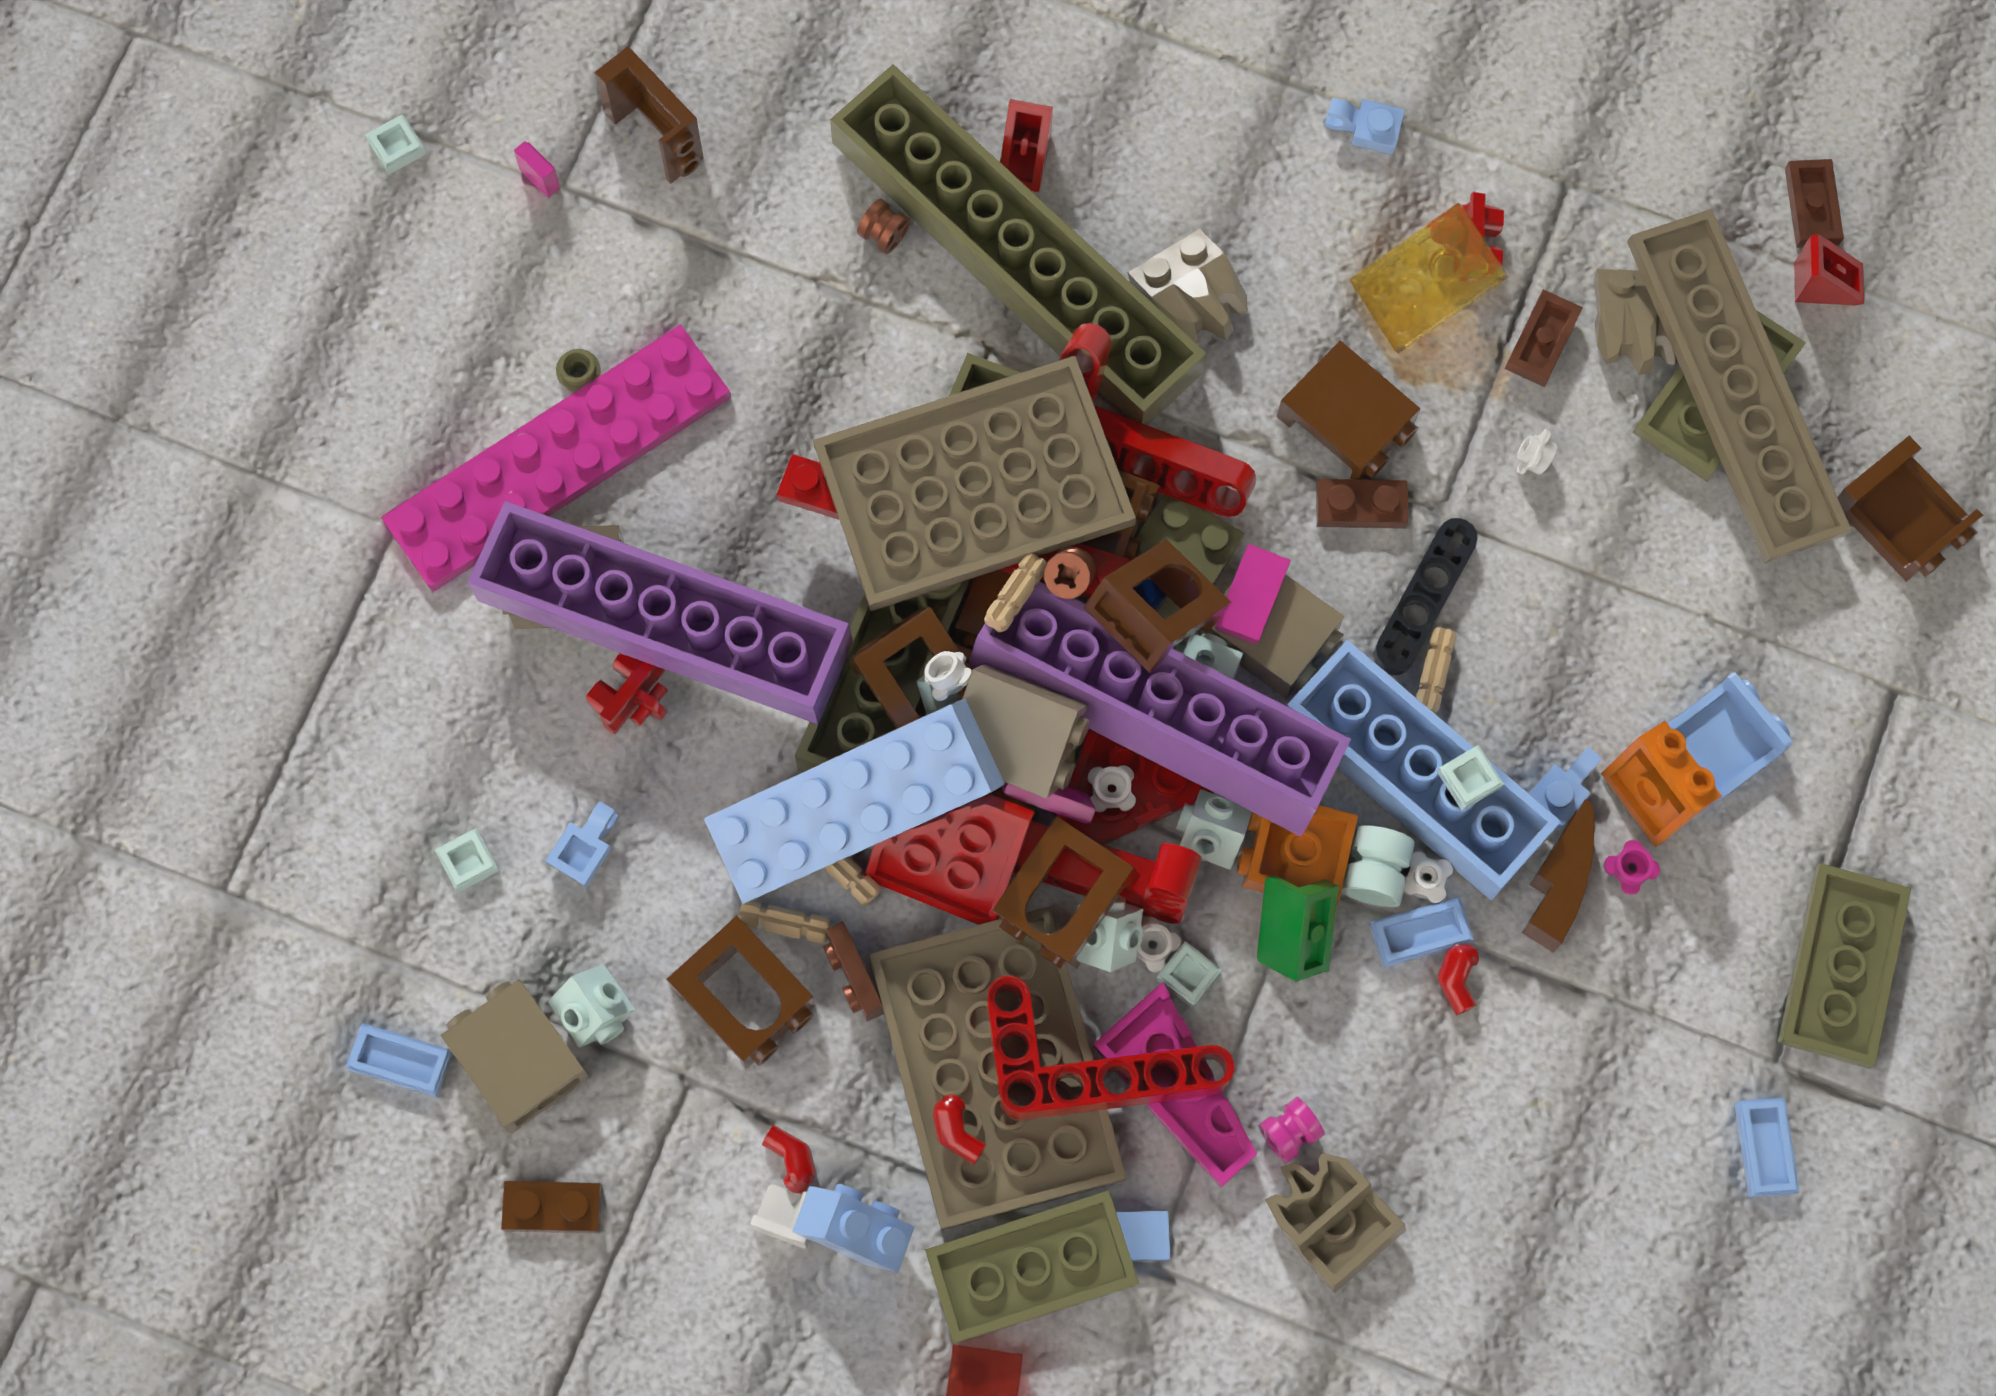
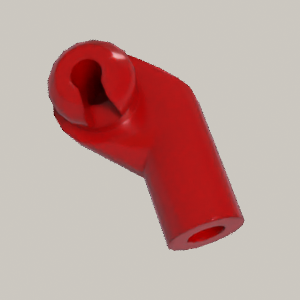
M1458 944L1451 947L1446 952L1438 973V982L1456 1016L1477 1006L1466 985V980L1471 968L1478 964L1479 954L1475 947L1469 944Z
M945 1095L941 1101L935 1104L932 1113L937 1140L945 1148L975 1165L987 1144L965 1132L962 1117L965 1110L963 1100L957 1095Z
M772 1125L762 1142V1146L784 1158L787 1172L783 1179L785 1187L793 1193H803L807 1190L809 1184L814 1182L816 1175L811 1149L805 1142Z

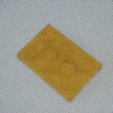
M1457 203L1354 275L1349 281L1394 351L1399 354L1505 281L1509 276L1464 207Z

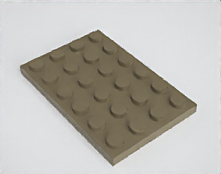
M1075 356L813 440L814 448L870 611L1020 563L1023 557L1028 554L1034 553L1039 557L1136 525L1135 514Z
M1051 906L1026 912L1029 925L1035 931L1043 934L1057 932ZM1003 919L869 953L941 1231L1121 1183L1127 1179L1107 1109L1030 1120H1015L1007 1116L1001 1108L987 1013L988 990L996 979L1003 976H1015L1028 986L1031 996L1040 1067L1093 1060L1066 962L1061 968H1058L1037 953L1041 947L1039 943L1026 936L1022 943L999 928ZM1012 991L1001 992L995 999L996 1005L1001 1010L1008 1012L1018 1009L1022 1003L1021 998ZM1015 1037L1007 1039L1001 1046L1003 1053L1011 1059L1021 1058L1029 1050L1027 1044L1022 1039ZM1072 1078L1062 1079L1055 1086L1057 1094L1065 1100L1077 1099L1082 1094L1081 1085ZM1024 1084L1013 1086L1007 1094L1009 1100L1014 1105L1023 1107L1029 1105L1035 1098L1033 1090ZM945 1095H957L963 1100L965 1110L962 1117L965 1132L987 1144L975 1165L945 1148L937 1140L932 1113L935 1104L941 1101Z

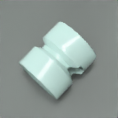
M1357 827L1350 852L1356 862L1348 864L1341 892L1361 903L1379 907H1399L1406 879L1400 871L1410 866L1415 841L1406 834L1384 827Z

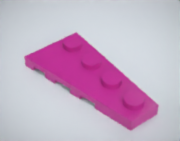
M1162 982L1094 1042L1092 1047L1103 1059L1197 1046L1183 1017H1180L1170 999L1171 996L1166 986ZM1202 1061L1198 1066L1200 1075L1208 1081H1216L1207 1061ZM1158 1066L1151 1071L1153 1082L1160 1087H1171L1177 1081L1175 1072L1167 1066ZM1115 1072L1129 1087L1127 1077L1120 1072ZM1222 1092L1212 1096L1145 1104L1220 1188L1257 1155L1238 1117Z

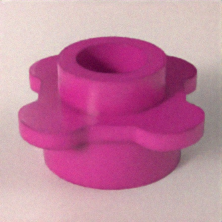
M1636 840L1627 841L1619 854L1608 856L1604 861L1605 872L1616 877L1621 883L1622 892L1627 895L1637 894L1640 891L1641 884L1648 879H1656L1660 873L1659 864L1653 861L1651 854ZM1628 864H1634L1636 866V870L1633 872L1628 869Z

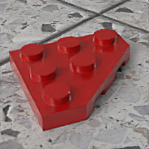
M1089 729L1068 787L1084 792L1091 798L1093 796V787L1088 781L1089 772L1095 767L1104 769L1124 765L1129 767L1134 773V778L1131 781V793L1136 798L1135 805L1128 811H1123L1119 807L1107 808L1104 812L1095 811L1091 822L1087 824L1059 814L1057 817L1095 842L1106 845L1183 810L1185 803L1194 805L1200 789L1212 794L1214 792ZM1109 785L1107 787V790L1110 793H1114L1116 791V787L1114 785Z
M991 794L973 800L875 844L864 877L869 875L882 887L978 925L998 920L999 916L993 911V908L1011 883L1035 812Z

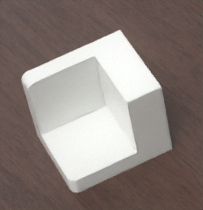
M774 1184L769 1185L758 1215H753L750 1225L752 1229L807 1249L810 1240L792 1232L807 1192H803L801 1195Z

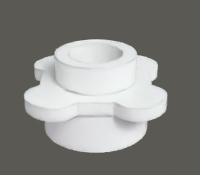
M1545 429L1538 436L1536 434L1534 436L1529 435L1523 441L1517 453V459L1521 460L1517 473L1523 475L1526 470H1530L1537 475H1541L1549 467L1557 450V444L1549 440L1551 435L1549 430Z
M941 652L934 656L926 665L924 672L925 681L932 685V696L936 700H945L949 695L959 692L968 684L972 670L966 668L964 664L966 657L963 653Z
M1124 765L1104 769L1095 767L1089 772L1088 781L1093 787V796L1090 799L1096 808V812H1104L1107 808L1119 807L1123 811L1133 808L1136 801L1135 796L1131 793V781L1134 778V773L1129 767ZM1109 785H1114L1116 787V791L1114 793H1110L1107 790V787Z
M1414 852L1409 872L1405 878L1406 883L1403 892L1408 896L1414 895L1421 899H1428L1431 903L1443 901L1446 897V890L1444 889L1446 879L1453 873L1452 864L1446 859L1436 861L1427 858L1423 852ZM1423 874H1430L1431 880L1425 881Z
M1147 917L1141 921L1143 937L1137 949V958L1146 963L1148 971L1158 973L1165 967V960L1170 953L1180 948L1181 941L1176 933H1170L1167 928L1159 924L1156 918ZM1150 941L1157 943L1155 949L1149 948L1148 943Z

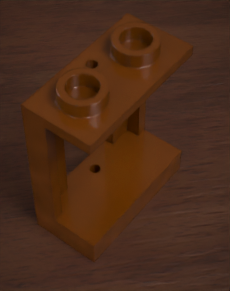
M629 46L594 72L604 114L615 125L637 108L661 133L663 137L658 141L666 180L670 184L680 176L686 177L697 169L704 158L697 118Z
M1165 539L1104 577L1083 608L1148 672H1151L1160 666L1173 646L1200 628L1206 634L1209 633L1232 602ZM1147 579H1151L1180 610L1164 620L1133 588Z
M931 607L920 608L846 658L855 674H860L896 729L921 717L916 713L883 661L920 636L933 656L945 651L959 652ZM965 661L964 664L966 668H970L967 662ZM967 685L957 692L958 701L963 699Z
M1056 816L993 908V911L1003 919L999 928L1021 943L1028 936L1041 945L1037 953L1056 967L1061 968L1067 962L1075 969H1078L1081 963L1076 958L1123 889L1126 888L1131 891L1140 878V874L1133 866ZM1065 848L1102 872V874L1070 921L1060 931L1053 934H1043L1035 931L1029 925L1026 917V907L1030 898Z
M737 915L666 979L674 993L682 1001L685 1000L739 1058L741 1065L745 1069L754 1062L758 1066L765 1063L778 1050L779 1046L775 1043L788 1030L793 1034L797 1033L814 1016L811 1011L815 1006L813 995ZM737 952L770 985L780 998L781 1010L779 1017L774 1024L766 1029L753 1030L746 1028L739 1023L703 984Z

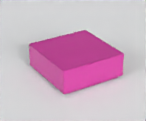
M524 141L514 150L519 170L547 198H550L560 189L555 167L529 142Z

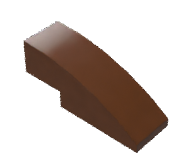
M1586 799L1576 810L1529 884L1545 896L1521 933L1552 953L1562 944L1572 926L1589 879L1593 859L1595 828L1593 804Z

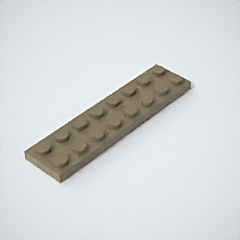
M1710 209L1631 235L1627 241L1764 564L1846 536L1852 531L1713 210Z

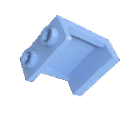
M1735 672L1726 677L1718 687L1668 723L1671 729L1678 730L1683 734L1686 739V749L1700 767L1707 768L1713 774L1715 787L1722 795L1698 817L1780 757L1793 744L1792 739L1789 737V729L1783 720L1777 715H1771L1761 704L1756 688L1748 680H1741Z

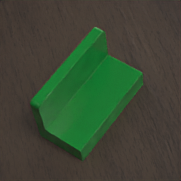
M1275 875L1267 877L1264 884L1257 961L1295 982L1329 971L1339 885L1324 879L1297 887Z

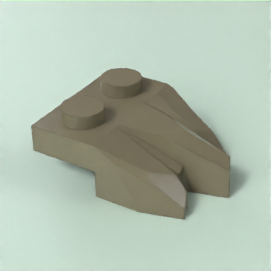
M1200 228L1127 272L1130 283L1196 344L1199 342L1198 333L1201 330H1208L1226 340L1234 330L1228 313L1241 315L1248 312L1247 294L1227 256Z
M1596 269L1594 289L1597 316L1594 326L1597 347L1605 363H1616L1620 356L1626 355L1631 359L1638 375L1652 372L1654 356L1661 357L1667 364L1676 365L1678 360L1640 271Z
M1321 1153L1318 1158L1319 1172L1316 1175H1312L1297 1162L1281 1166L1280 1168L1292 1189L1291 1196L1284 1198L1275 1194L1265 1199L1293 1248L1327 1286L1336 1293L1406 1231L1405 1223L1373 1192L1371 1183L1346 1158Z

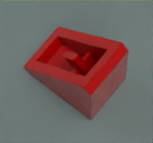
M1010 99L1000 163L1030 191L1039 192L1052 134L1053 107Z
M1820 234L1810 236L1794 261L1795 302L1852 306L1864 304L1863 263Z

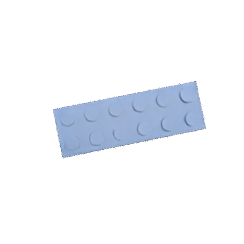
M1349 640L1345 641L1287 704V707L1350 738L1351 741L1337 769L1438 856L1448 860L1459 874L1491 901L1494 900L1549 838L1561 822L1490 760L1489 762L1504 785L1501 789L1462 811L1437 771L1439 767L1474 747Z
M964 698L709 815L704 820L738 895L744 904L991 793L1005 785Z

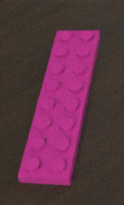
M680 324L389 511L381 519L433 593L476 564L505 501L546 516H551L731 398L730 390Z

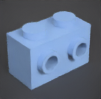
M836 1184L834 1191L809 1186L792 1232L862 1264L898 1273L915 1226L898 1219L900 1210L878 1201H873L871 1206L861 1202L864 1195L862 1192L842 1184Z

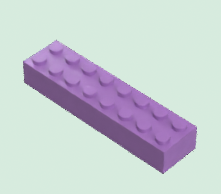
M507 501L504 502L467 582L478 602L815 724H819L853 644L849 623Z
M1040 581L1034 586L1033 592L1018 614L1014 615V620L1006 631L997 632L993 627L987 626L986 623L982 627L969 659L968 665L971 669L988 664L1088 704L1084 718L1090 720L1089 729L1301 837L1351 741L1350 738L1174 649L1170 650L1160 666L1148 672L1083 608L1085 604L1073 598L1065 599L1052 594L1046 584Z

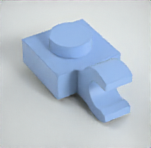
M1332 98L1324 126L1333 130L1353 133L1351 145L1393 155L1405 109L1362 99L1358 110L1348 101Z
M1589 747L1583 751L1567 772L1557 764H1554L1529 793L1561 821L1556 828L1558 830L1564 826L1583 801L1591 794L1581 783L1598 765L1602 757Z
M599 801L582 829L571 822L569 823L545 862L587 888L612 850L608 844L601 840L611 831L619 815L615 814V810Z

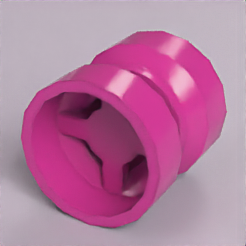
M1295 1097L1284 1106V1115L1280 1114L1278 1117L1270 1116L1258 1125L1267 1144L1286 1164L1298 1156L1299 1148L1303 1146L1304 1142L1314 1144L1325 1135L1324 1129L1317 1117L1299 1097Z

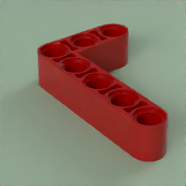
M1087 323L1076 328L1059 361L1072 356L1076 357L1094 405L1110 354L1112 341L1104 328L1097 324ZM1081 349L1088 351L1091 355H1087ZM1094 405L1106 440L1110 442L1108 445L1118 470L1158 484L1159 493L1220 516L1234 517L1243 512L1256 485L1257 478L1255 471L1249 464Z
M1031 821L1014 872L1015 874L1019 872L1049 828L1048 826ZM1162 843L1156 861L1100 844L1133 866L1140 874V878L1131 891L1124 888L1120 896L1126 899L1125 903L1142 908V915L1153 917L1159 921L1171 924L1181 923L1202 859L1200 854L1181 845ZM1064 848L1042 882L1087 896L1102 872Z
M1003 976L996 979L988 990L987 1013L999 1102L1005 1114L1015 1120H1030L1212 1096L1221 1093L1227 1087L1234 1073L1232 1055L1218 1045L1040 1067L1031 996L1028 986L1015 976ZM1012 991L1021 998L1022 1003L1018 1009L1008 1012L1001 1010L996 1005L995 999L1001 992ZM1012 1037L1020 1038L1027 1044L1029 1050L1023 1057L1011 1059L1001 1049L1003 1042ZM1207 1059L1218 1062L1223 1068L1224 1077L1218 1081L1204 1079L1200 1075L1199 1064ZM1158 1066H1167L1175 1072L1177 1081L1171 1087H1160L1153 1082L1151 1071ZM1120 1072L1127 1077L1129 1089L1121 1094L1111 1093L1105 1088L1103 1078L1108 1073ZM1072 1078L1081 1085L1082 1094L1077 1099L1065 1100L1057 1094L1056 1084L1062 1079ZM1018 1084L1029 1086L1035 1095L1033 1102L1024 1107L1014 1105L1007 1095L1013 1086Z

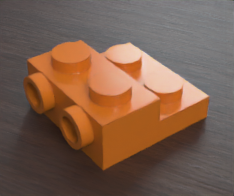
M1666 721L1639 736L1600 773L1655 848L1669 840L1689 821L1702 814L1722 796L1715 787L1713 774L1707 768L1698 765L1686 749V739L1683 734L1678 730L1671 729Z
M1318 805L1301 837L1252 812L1247 830L1254 831L1251 848H1242L1236 874L1244 875L1242 888L1264 893L1265 879L1273 875L1297 887L1326 879L1339 885L1338 905L1358 815Z

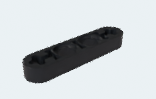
M1451 518L1440 526L1375 646L1373 657L1374 662L1387 674L1392 676L1401 675L1412 666L1476 547L1478 536L1474 526L1467 520ZM1455 532L1461 533L1463 535V544L1457 547L1451 560L1443 556L1450 542L1449 537H1452ZM1432 567L1440 568L1448 576V583L1442 588L1430 587L1425 582L1423 573ZM1416 604L1424 608L1428 615L1427 622L1421 626L1409 624L1403 616L1405 607ZM1400 633L1408 636L1401 651V655L1407 659L1398 657L1395 662L1387 659L1389 651L1383 647L1393 648Z

